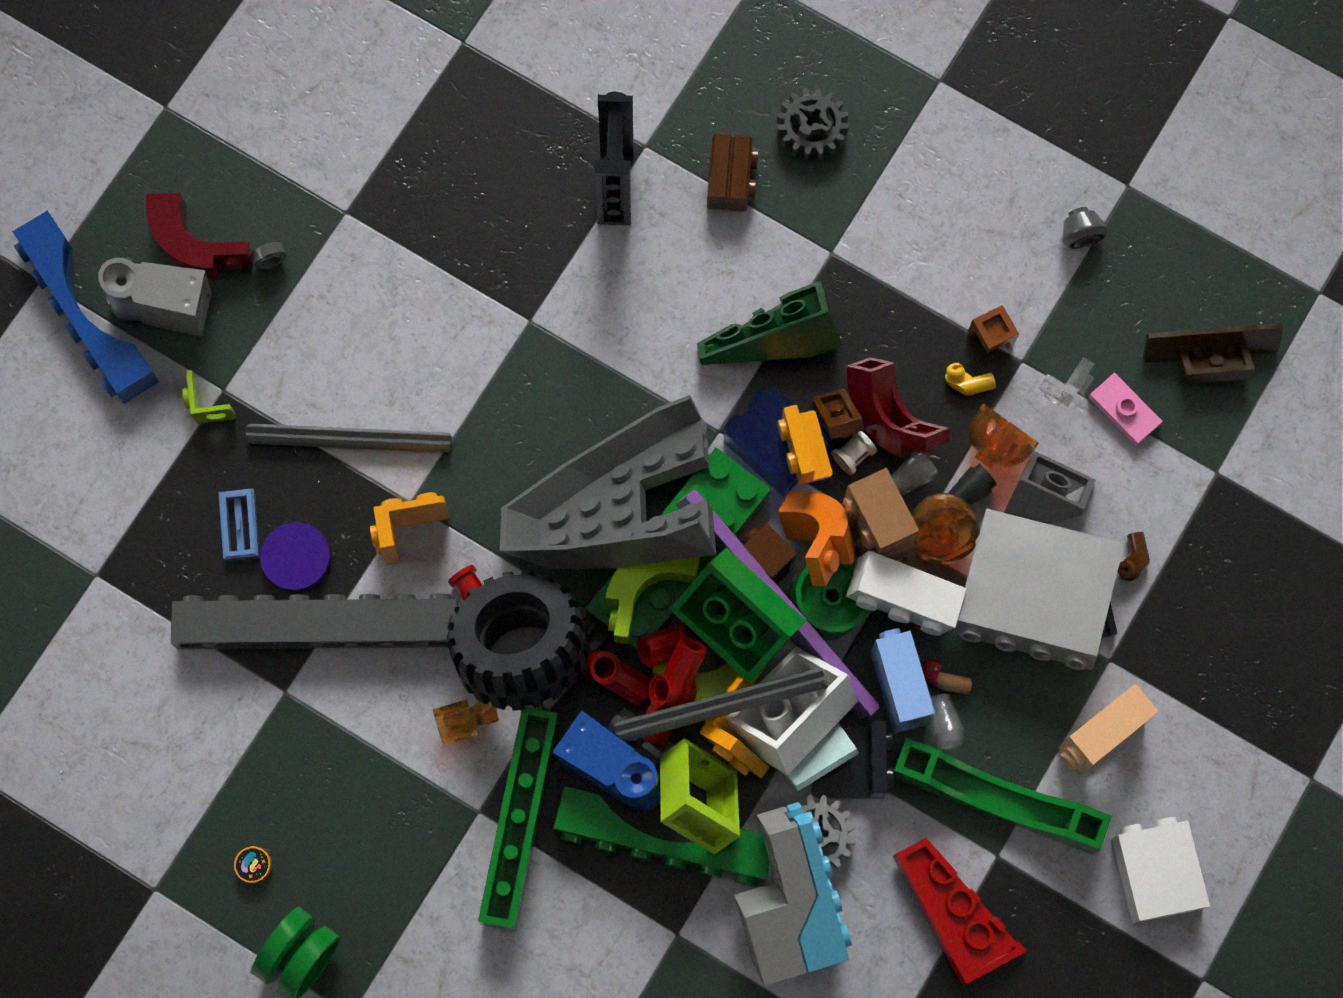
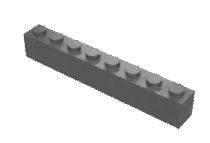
M444 593L431 594L430 599H416V596L413 594H396L394 599H380V595L362 594L359 595V599L345 600L344 595L339 594L325 595L324 600H310L308 595H290L289 600H275V597L271 595H256L253 597V600H240L238 596L222 595L218 596V601H204L202 596L189 595L184 596L183 601H172L170 643L177 650L448 647L446 635L449 630L447 626L451 615H456L454 609L458 602L457 599H451V595Z

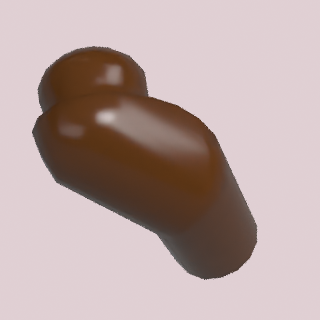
M1134 532L1127 535L1130 554L1123 562H1120L1118 574L1126 581H1133L1139 578L1150 563L1144 532Z

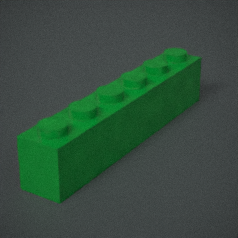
M529 707L521 710L478 918L480 925L517 931L559 724L558 713Z

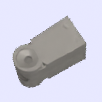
M113 258L107 260L101 266L98 272V280L115 317L123 321L137 320L145 325L202 337L212 294L205 270L147 262L135 264L125 258Z

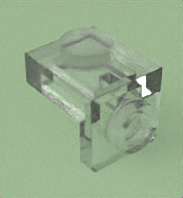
M1083 357L1066 384L1047 374L1039 389L1044 392V396L1052 403L1057 405L1064 404L1068 407L1077 392L1084 395L1094 380V377L1089 375L1095 364Z

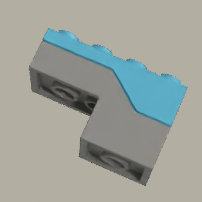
M799 802L787 805V808L784 806L757 814L775 882L735 894L734 898L752 962L763 985H771L806 974L807 972L848 961L849 956L846 947L852 946L848 929L845 924H842L839 912L843 910L836 890L833 891L829 878L833 877L828 857L823 855L822 849L818 845L824 843L818 822H814L811 811L803 813Z

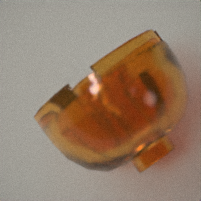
M982 404L970 423L968 434L970 443L978 451L974 457L989 468H992L995 463L1004 468L1015 467L1023 463L1039 444L985 404Z
M936 493L924 498L911 513L919 529L912 548L923 560L930 562L929 558L941 560V564H950L962 560L976 547L975 541L980 533L979 524L972 507L962 498L950 493Z

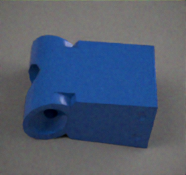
M581 711L552 752L559 765L611 798L625 804L630 810L637 813H647L654 810L660 804V779L654 764Z

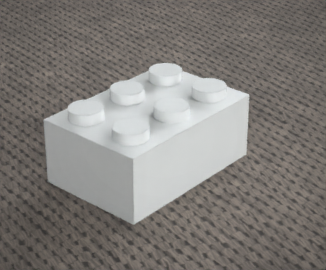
M797 646L759 684L821 668L824 671L827 686L817 691L731 713L725 718L735 738L740 740L761 760L786 775L809 754L858 702L848 674Z

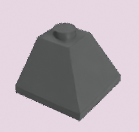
M1033 450L1004 513L1046 524L1081 516L1096 480Z

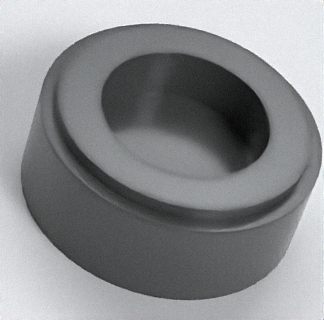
M270 242L256 248L250 257L256 269L265 270L282 263L287 254L281 242Z

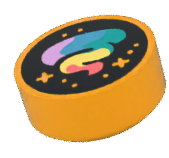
M255 846L247 847L236 856L234 870L237 876L246 883H261L271 873L272 860L263 849Z

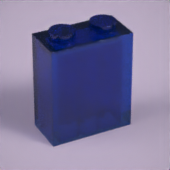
M771 386L765 393L760 390L750 399L747 404L750 408L742 416L736 414L728 421L724 427V430H726L724 444L782 497H785L798 484L796 473H790L786 454L790 453L787 440H781L777 421L782 418L783 408L793 406V404L774 386ZM821 430L828 453L831 450L833 440Z

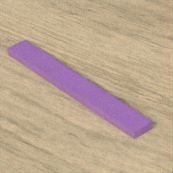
M693 490L675 505L678 509H681L688 504H695L704 499L697 491ZM713 510L716 553L720 554L725 548H728L805 619ZM806 620L790 640L795 646L848 674L858 700L850 709L858 720L871 716L880 708L879 704Z

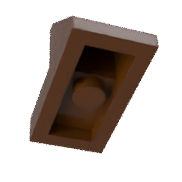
M845 388L812 397L821 432L827 446L848 442L853 438L854 433L864 431L862 417Z

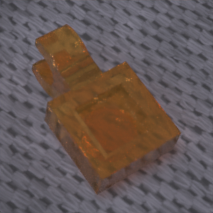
M466 699L433 709L443 745L477 736L476 726L492 724L499 720L496 708L492 707L491 702L483 704L477 701L474 706L469 708Z

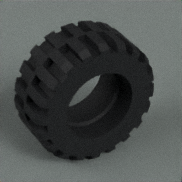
M521 571L520 575L506 572L502 573L503 577L494 579L492 576L484 580V585L479 588L474 586L467 592L468 598L459 601L454 609L456 615L452 614L448 622L447 646L464 688L468 693L474 694L476 700L483 704L491 702L493 708L505 710L506 706H511L513 711L525 710V706L529 705L537 708L543 706V701L552 698L554 701L563 694L562 689L565 687L571 688L577 681L576 673L581 674L587 663L585 658L589 654L588 634L578 602L574 595L569 593L568 588L559 581L554 582L553 577L541 573L537 577L531 571ZM537 627L546 630L540 641L525 651L515 654H498L490 651L500 637L514 629Z

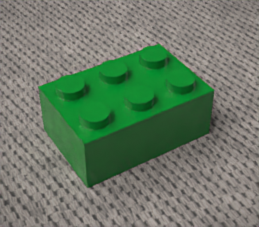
M725 548L708 563L670 608L678 618L748 683L773 659L806 622L728 548Z

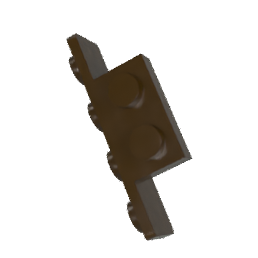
M1277 323L1148 333L1146 335L1143 357L1145 362L1178 360L1185 384L1253 379L1255 368L1250 354L1278 352L1283 327L1282 324Z

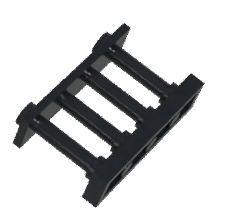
M613 91L608 92L606 95L598 94L600 156H606V158L595 160L597 224L631 226L630 161H624L623 157H634L633 96Z

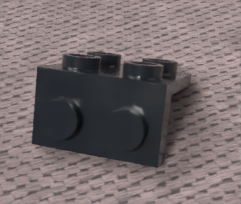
M871 721L869 727H842L857 748L859 754L812 782L813 796L821 798L822 795H826L827 798L884 799L887 794V788H893L894 784L893 767H887V753H892L893 751L892 731H886V721Z

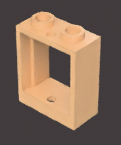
M1135 683L1057 747L1062 752L1059 755L1060 759L1072 772L1077 770L1081 775L1159 711Z

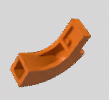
M790 490L778 511L785 537L792 540L814 541L805 556V561L812 585L826 586L833 573L837 571L839 564H852L855 557L856 546L847 513L844 507L830 496L812 491Z

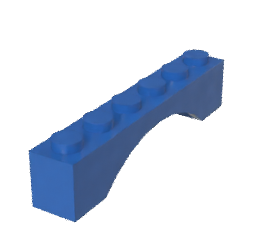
M48 210L12 231L19 242L14 245V248L24 263L31 260L36 268L31 272L32 276L41 289L48 287L53 294L52 297L48 298V301L58 316L65 313L71 322L65 326L76 343L82 340L88 350L83 352L84 357L93 370L100 367L105 377L100 381L110 397L118 395L125 404L159 383L135 344L119 340L101 331L81 312L75 300L71 284L70 263L73 248Z

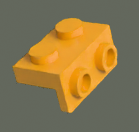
M797 405L783 408L782 418L777 421L781 440H787L790 453H787L786 457L790 473H796L799 485L830 478L832 476V469L816 412L799 413Z

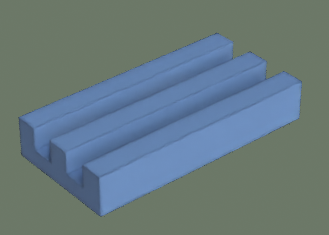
M252 488L219 492L223 560L231 562L234 559L239 561L246 560V558L259 559L260 550L255 490ZM247 497L250 549L245 550L242 498ZM228 499H234L238 551L231 550Z

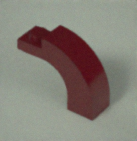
M181 193L146 194V215L150 230L164 255L176 267L205 270L208 279L219 280V267L236 271L243 269L244 266H253L250 257L252 249L248 241L204 242L187 232V205Z
M869 357L846 366L850 399L862 417L864 429L883 449L893 455L903 457L913 452H933L937 446L950 441V430L948 427L920 421L912 416L904 407L897 390L894 362Z

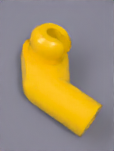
M959 363L950 364L946 369L945 379L948 385L966 396L996 389L995 378L991 372L972 377L965 372L963 365Z

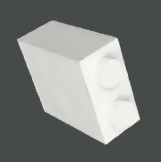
M1168 817L1154 821L1156 827L1143 830L1141 824L1129 825L1120 828L1121 834L1111 839L1132 924L1210 907L1188 820L1177 823L1176 817Z

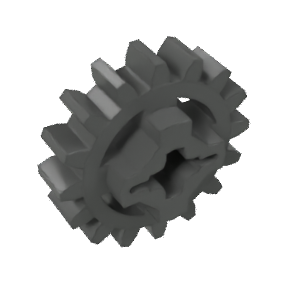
M803 88L802 97L792 93L790 95V103L782 102V113L777 114L776 123L779 124L777 126V136H784L782 140L783 147L793 146V156L802 151L804 152L805 160H808L811 154H816L818 160H822L823 151L833 155L835 154V145L843 146L845 139L843 135H847L849 125L846 124L848 112H840L843 102L837 101L833 103L832 92L823 97L821 96L820 88L815 90L814 95H810L807 88ZM828 113L834 121V126H832L833 122L827 118ZM790 121L793 122V127L798 129L797 135L792 130Z

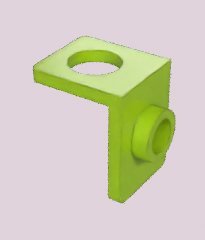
M187 370L188 388H183V400L185 408H190V414L195 422L200 424L235 419V412L230 404L200 407L198 379L192 370Z

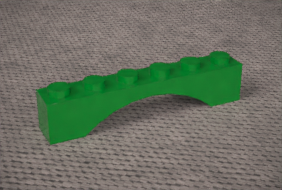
M907 737L902 743L893 768L894 779L1092 855L1101 850L1112 817L1080 803L1046 795L1002 780L969 766L939 749Z
M564 786L554 825V831L561 834L560 840L578 845H581L582 839L596 842V849L610 853H616L617 848L631 851L630 857L651 862V858L654 856L666 859V866L680 870H686L687 865L701 868L700 874L721 879L722 873L736 876L735 882L746 886L756 887L757 882L765 883L770 861L761 833L740 829L739 838L718 853L713 854L695 842L668 841L645 834L624 822L608 807L599 794Z

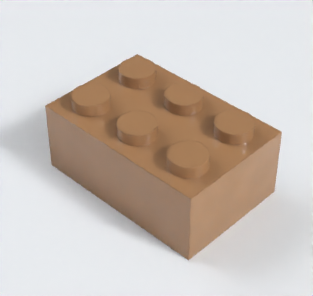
M884 468L848 485L842 506L847 513L853 538L857 545L856 557L858 558L868 551L878 553L895 561L908 556L919 529L888 469Z

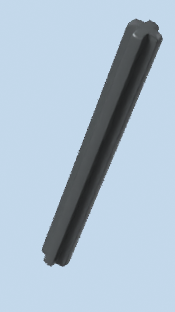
M248 424L246 428V440L250 444L446 453L450 452L452 447V436L448 432Z
M816 668L619 721L614 724L616 736L626 742L824 689L827 686L824 671L821 668Z

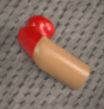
M926 659L923 662L922 671L927 683L948 692L967 695L971 691L972 680L970 677L941 672L942 664L939 660Z

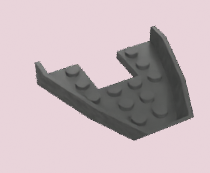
M689 395L657 407L565 462L501 507L499 551L547 569L620 568L716 555L713 509L707 499L695 504H688L679 510L663 516H656L646 521L645 490L709 467L707 427L691 396Z

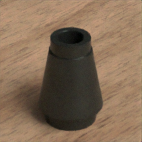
M979 463L974 468L970 466L944 498L951 508L958 513L961 509L992 494L991 489L997 483Z

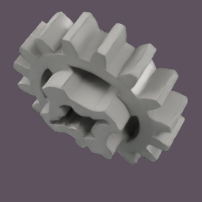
M808 795L806 805L803 806L800 802L799 804L802 807L803 813L814 811V822H818L820 819L821 832L823 835H826V838H823L824 843L818 844L821 849L827 846H838L835 852L827 856L829 862L838 869L841 866L838 857L842 856L848 859L851 855L849 850L845 848L846 845L850 846L856 843L855 838L848 836L849 832L856 829V825L846 824L845 820L851 813L848 810L840 814L837 810L840 805L838 800L830 806L827 805L826 795H822L819 803H815L812 795ZM828 815L835 819L840 831L832 828L827 821Z

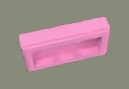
M1115 372L1088 397L1135 446L1141 443L1163 422Z

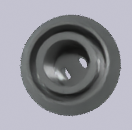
M1080 207L1068 213L1069 217L1064 220L1062 241L1072 249L1098 243L1105 238L1108 230L1107 225L1093 210H1088V207Z

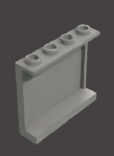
M986 508L965 585V596L953 634L960 635L962 639L969 642L983 641L995 644L998 649L1012 652L1017 650L1029 653L1037 660L1048 661L1052 659L1063 662L1072 669L1093 670L1124 543Z

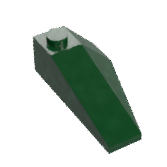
M818 281L791 291L779 298L781 304L767 312L763 308L752 313L753 317L743 325L731 324L698 342L697 347L701 364L710 365L807 358L818 354H828L835 348L842 346L839 331L822 282Z

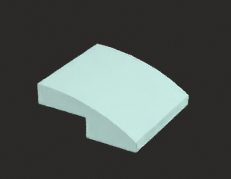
M837 723L809 754L785 776L799 791L859 753L846 732Z

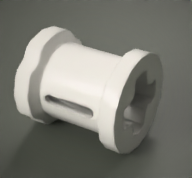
M860 431L854 433L853 438L840 449L835 448L831 455L842 470L849 475H853L856 472L855 467L869 455H874L877 452V448L868 436Z

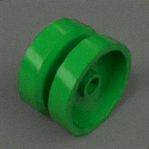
M854 562L852 564H839L837 571L833 573L826 586L812 585L807 566L791 583L787 595L788 599L823 640H836L848 634L868 614L869 610L860 608L856 605L855 600L846 597L856 565ZM831 596L833 602L828 601L826 597Z
M298 906L282 920L258 953L250 973L265 984H270L280 977L277 992L284 998H301L326 968L335 954L342 937L325 925L313 932L315 918Z

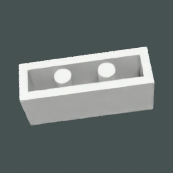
M868 551L857 558L846 597L855 600L856 605L860 608L871 611L876 609L889 613L888 617L900 623L912 622L920 625V629L923 632L939 636L956 627L966 588L878 553Z

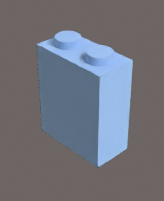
M896 628L879 634L880 639H876L870 651V657L892 732L895 734L925 726L932 719L935 711L911 631L901 633L900 629Z

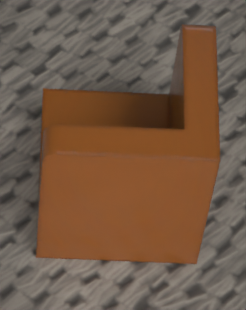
M1003 305L973 319L968 329L970 337L978 336L987 353L1003 345L1007 349L1014 346L1019 336Z

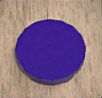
M300 522L283 524L271 531L263 542L260 553L261 567L269 581L280 589L294 593L306 591L319 584L325 577L331 562L330 547L322 533L309 524Z

